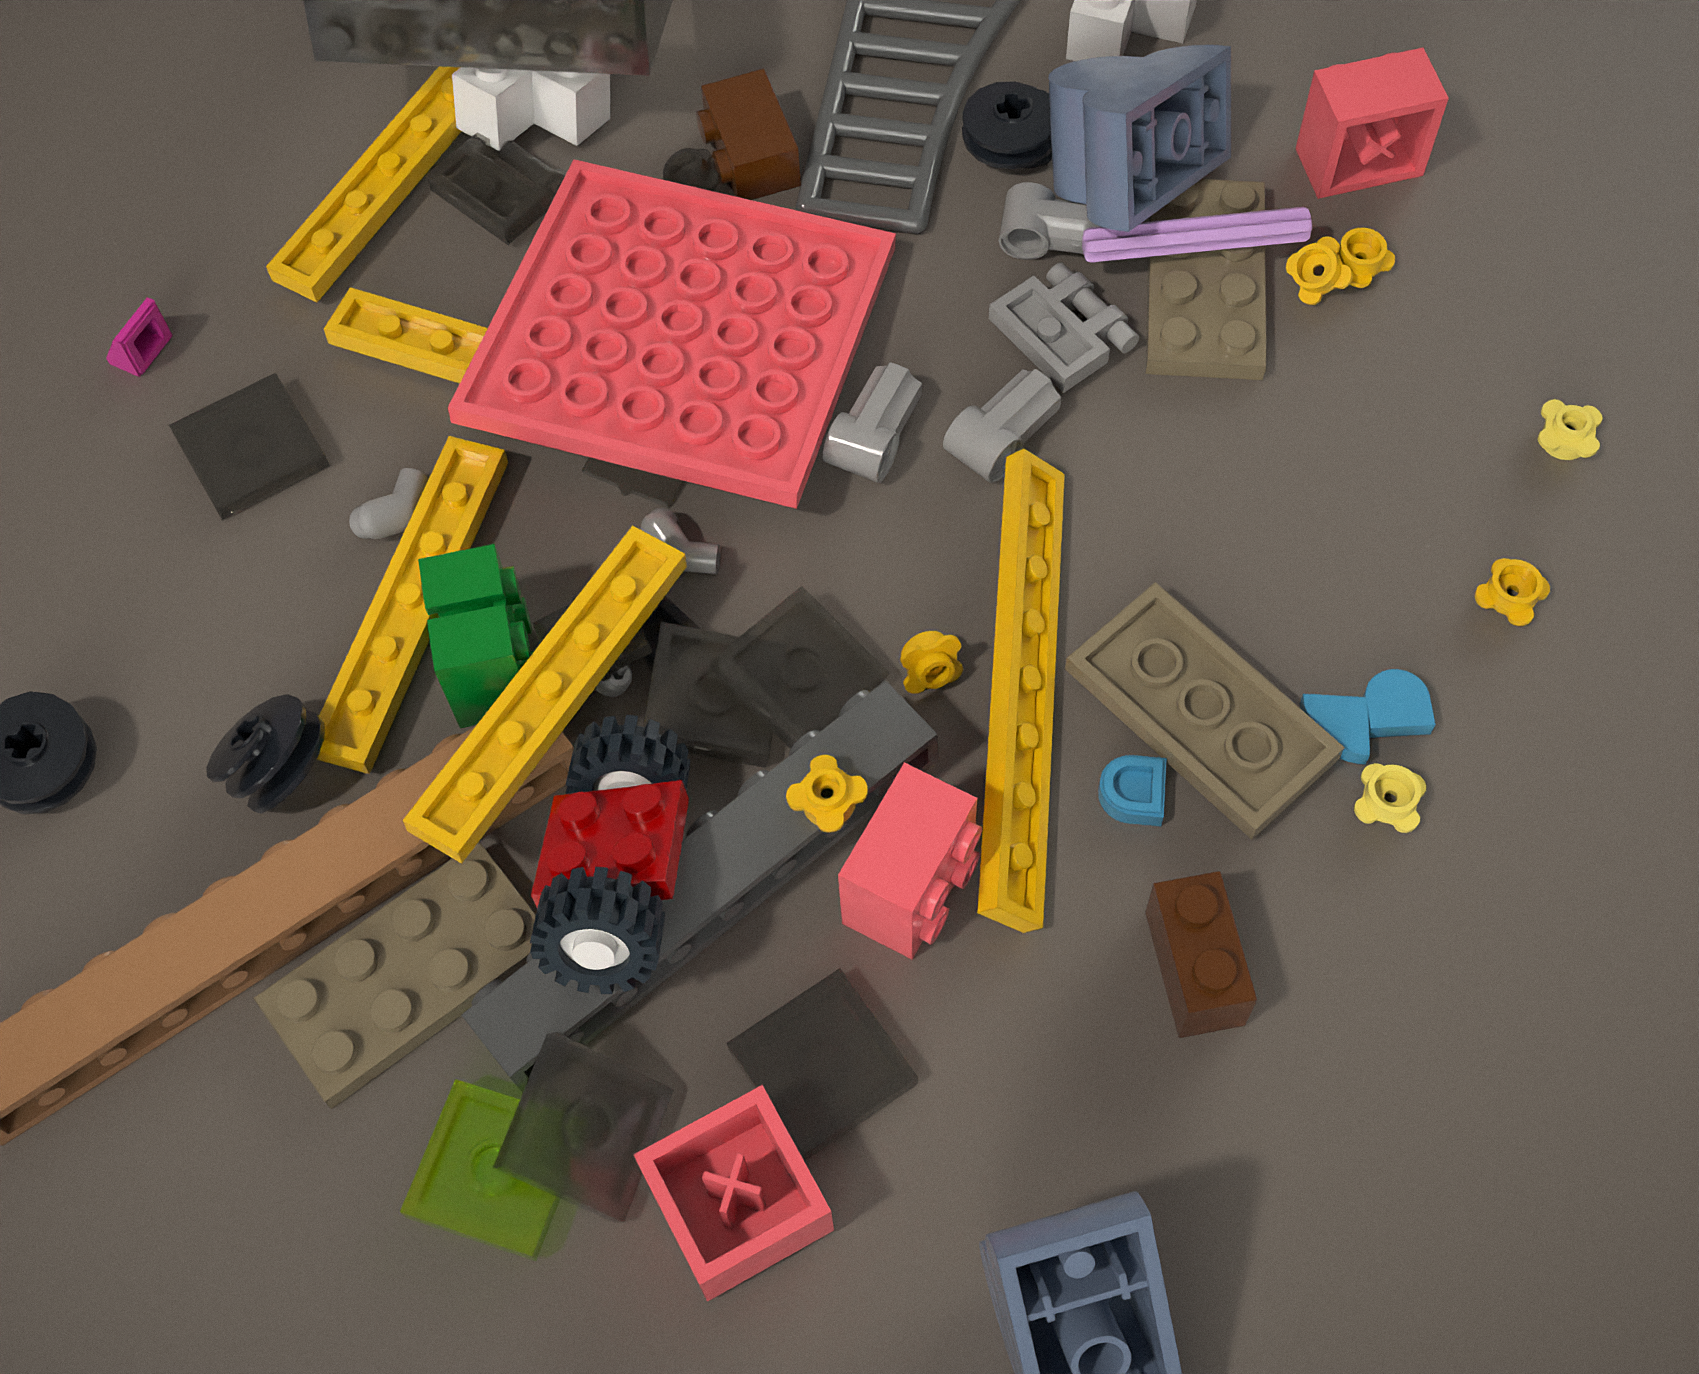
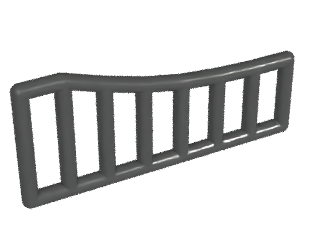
M847 0L795 206L796 211L876 229L914 234L923 232L928 224L937 178L961 101L982 58L1021 0H996L992 7L932 0ZM865 15L977 28L967 45L861 32ZM855 54L955 66L946 84L851 72ZM846 94L937 106L931 124L841 113ZM835 136L924 146L918 166L831 155ZM825 177L911 188L912 193L908 209L823 199L821 194Z

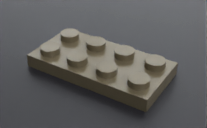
M1201 179L1151 215L1149 222L1265 210V182ZM1265 246L1148 257L1145 374L1263 380L1266 369Z
M1156 582L1066 659L1065 670L1161 758H1167L1166 762L1251 840L1340 759L1345 748Z
M478 842L462 864L452 858L253 999L324 1102L333 1109L472 1007L473 998L484 986L496 979L503 978L506 980L527 963L526 960L532 945L530 939L536 915L482 844Z

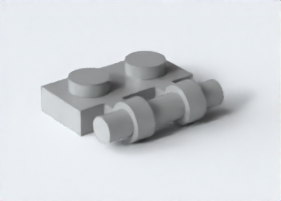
M1059 262L1049 270L1046 279L1054 287L1048 289L1033 275L989 304V320L1064 393L1108 363L1110 348L1105 343L1112 342L1122 353H1127L1136 346L1139 341V335L1127 325L1128 317L1116 305L1107 306L1093 292L1094 284L1081 272L1073 273L1066 265ZM1078 309L1088 320L1082 322L1070 310Z

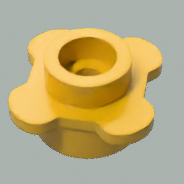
M1355 228L1345 233L1342 237L1338 254L1343 265L1349 266L1353 271V279L1350 285L1357 288L1367 287L1371 284L1372 277L1381 271H1390L1393 268L1395 255L1392 251L1387 250L1386 240L1377 231L1370 228Z
M1322 237L1317 243L1304 246L1287 260L1286 271L1300 286L1298 296L1305 304H1318L1324 294L1335 288H1347L1353 279L1352 269L1347 265H1343L1338 254L1340 244L1336 239ZM1318 266H1323V274L1316 276L1314 273L1315 269Z
M1498 559L1491 566L1492 576L1488 582L1477 587L1475 600L1482 608H1494L1497 612L1506 615L1511 624L1525 626L1534 618L1533 608L1537 601L1547 598L1550 592V585L1532 564L1517 559ZM1507 589L1514 590L1518 595H1509Z
M925 631L915 635L904 645L900 661L907 670V677L903 681L906 691L917 694L923 692L926 688L937 689L947 683L954 682L962 675L963 666L960 661H957V652L961 649V643L956 636L944 635L938 631Z
M819 755L812 759L810 763L811 771L800 783L789 786L786 792V799L792 810L804 811L806 817L816 824L821 831L831 833L843 827L844 822L854 812L855 804L862 803L866 799L868 788L866 781L861 776H850L838 768L837 761L833 756ZM829 788L834 793L830 798H823L821 796L823 789Z

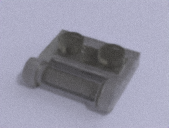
M477 132L431 170L426 177L432 192L509 245L548 211L567 171L562 168L554 170L510 139L505 141L500 151L491 147L489 138ZM500 158L536 183L533 188L529 187L490 159Z

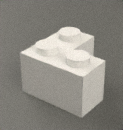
M1074 0L1070 11L1066 59L1078 61L1096 57L1123 56L1131 32L1183 44L1197 0Z
M524 21L452 74L456 128L498 151L533 124L578 146L610 120V65Z

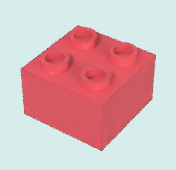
M1424 48L1399 53H1388L1380 57L1347 64H1336L1328 68L1314 70L1295 149L1318 199L1424 175L1449 99Z
M904 762L838 874L842 924L911 960L923 941L932 945L939 936L949 914V908L943 906L954 885L961 889L965 888L980 859V853L974 850L982 833V827L976 824L977 798Z
M763 1085L634 1154L639 1168L707 1302L834 1231L831 1209Z

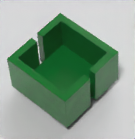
M495 544L418 559L426 612L428 615L436 613L439 615V618L427 620L434 672L460 729L475 726L479 723L534 652L530 651L527 634H532L529 611L525 597H521L515 567L503 568Z

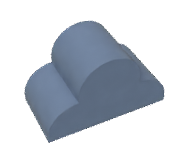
M1191 45L1157 51L1145 57L1106 56L1089 58L1064 64L1049 74L1054 192L1065 200L1086 204L1087 218L1095 225L1111 230L1130 232L1231 158V46Z
M1132 1191L985 1235V1240L979 1241L980 1254L990 1296L1015 1374H1182L1152 1218L1138 1192Z

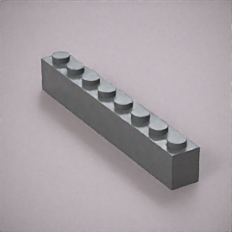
M886 680L871 692L863 690L855 694L842 707L836 720L820 732L819 730H812L803 735L792 746L789 757L770 772L768 770H761L752 775L741 786L737 798L719 812L712 810L703 814L690 826L686 838L682 841L673 899L661 900L663 902L662 911H665V924L656 971L652 970L649 980L643 984L636 979L635 989L626 992L622 990L619 984H615L613 994H601L599 985H590L589 993L576 991L578 981L571 979L566 986L555 982L557 970L545 975L538 968L540 959H533L531 953H529L526 960L527 963L506 980L503 978L496 979L484 986L473 998L472 1007L461 1016L523 1094L527 1093L873 814L904 762L923 772L939 760L937 733ZM819 755L833 756L837 761L838 768L850 776H861L866 781L868 788L866 799L862 803L855 804L854 812L844 822L843 827L831 833L821 831L816 824L806 817L804 811L792 810L786 799V792L789 786L800 783L811 771L810 763L812 759ZM826 788L822 790L821 796L823 798H830L834 792Z

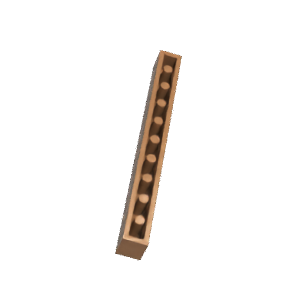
M475 726L463 734H453L446 737L435 746L430 755L409 768H401L390 772L379 781L374 790L353 803L342 804L331 809L321 818L318 825L294 840H284L273 845L264 853L261 860L236 876L224 877L214 882L198 900L177 913L165 914L153 920L144 929L142 935L116 951H108L97 955L84 966L81 973L55 989L44 990L33 995L22 1005L19 1012L1 1022L0 1145L3 1146L451 859L450 856L409 833L403 823V819ZM561 732L482 838L565 786L574 747L563 732Z

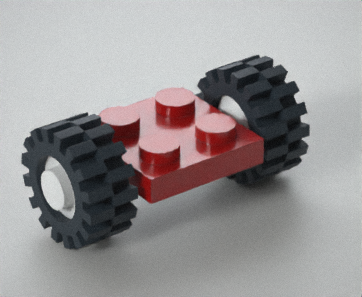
M615 715L604 717L602 728L593 722L586 726L584 735L581 733L578 735L565 784L567 785L566 793L553 797L531 897L537 907L530 943H532L530 949L532 958L540 959L538 968L545 975L557 970L555 982L566 986L571 979L578 981L576 991L589 993L590 985H599L601 994H613L615 984H619L622 990L626 992L635 989L636 979L644 984L651 978L652 970L656 971L665 924V911H662L663 902L661 900H670L674 896L689 797L686 792L690 771V759H687L688 749L685 743L676 745L678 735L671 729L660 735L658 733L659 722L649 719L646 727L637 726L638 716L626 715L624 725H618Z

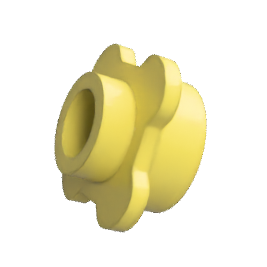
M1556 399L1549 400L1543 405L1541 415L1545 419V424L1538 435V442L1547 453L1561 460H1573L1579 457L1588 458L1597 453L1600 443L1595 438L1596 427L1601 424L1603 419L1602 414L1597 408L1590 405L1584 407L1577 405L1566 406L1562 401Z
M1374 763L1366 766L1361 773V781L1365 785L1363 795L1354 805V812L1358 819L1367 824L1375 821L1388 823L1401 833H1408L1416 829L1420 822V816L1416 811L1417 804L1426 792L1424 779L1420 775L1399 765L1383 766ZM1391 793L1396 797V801L1390 803L1385 800L1384 795Z

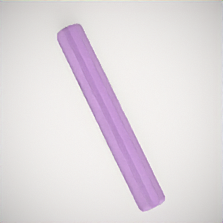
M1294 207L1142 222L1130 232L1103 227H1091L1083 231L1082 250L1085 260L1089 263L1305 242L1310 239L1312 219L1308 208Z

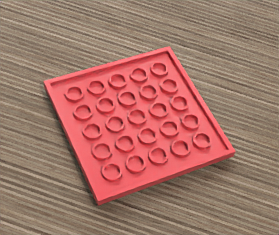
M573 159L448 406L450 421L454 424L797 509L895 251L896 233Z

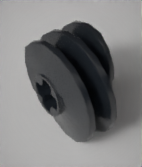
M1016 81L995 82L979 88L968 98L962 113V138L966 150L978 161L994 168L1006 169L1035 168L1047 165L1051 161L1052 144L1048 92Z
M29 691L10 697L0 704V805L20 814L46 813L66 804L84 788L95 767L97 746L91 728L70 703L54 694Z
M289 694L272 697L254 707L223 736L207 764V777L212 782L226 780V792L232 798H244L250 795L247 806L254 812L262 814L276 807L287 798L307 776L318 758L324 742L325 724L316 713L306 710V707L299 698Z

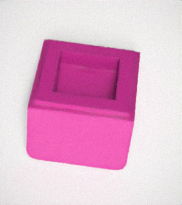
M147 297L113 339L106 357L110 365L138 377L147 370L172 337V333L153 299Z

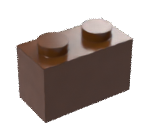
M764 68L702 85L704 109L696 111V119L703 142L705 144L713 142L716 151H712V158L721 185L730 183L735 197L754 200L801 186L798 146Z
M1216 871L1153 883L1145 914L1178 1037L1184 1038L1245 1026L1257 1002V997L1221 872Z

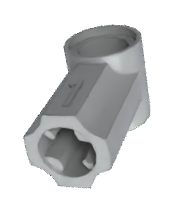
M1023 182L1014 185L1007 192L998 241L1000 248L1006 254L1021 260L1040 258L1048 250L1083 254V231L1087 228L1100 226L1095 225L1087 218L1086 204L1056 199L1049 188L1033 182Z
M889 362L886 366H876L850 413L841 412L833 421L824 443L823 461L874 482L881 483L889 473L899 446V435L922 395V383L911 375L909 369L898 364Z
M1022 369L981 409L976 405L964 409L948 428L943 440V447L986 481L995 483L1005 476L1006 457L1021 450L1023 444L1060 409L1061 396L1056 392L1051 379L1037 369L1033 371Z

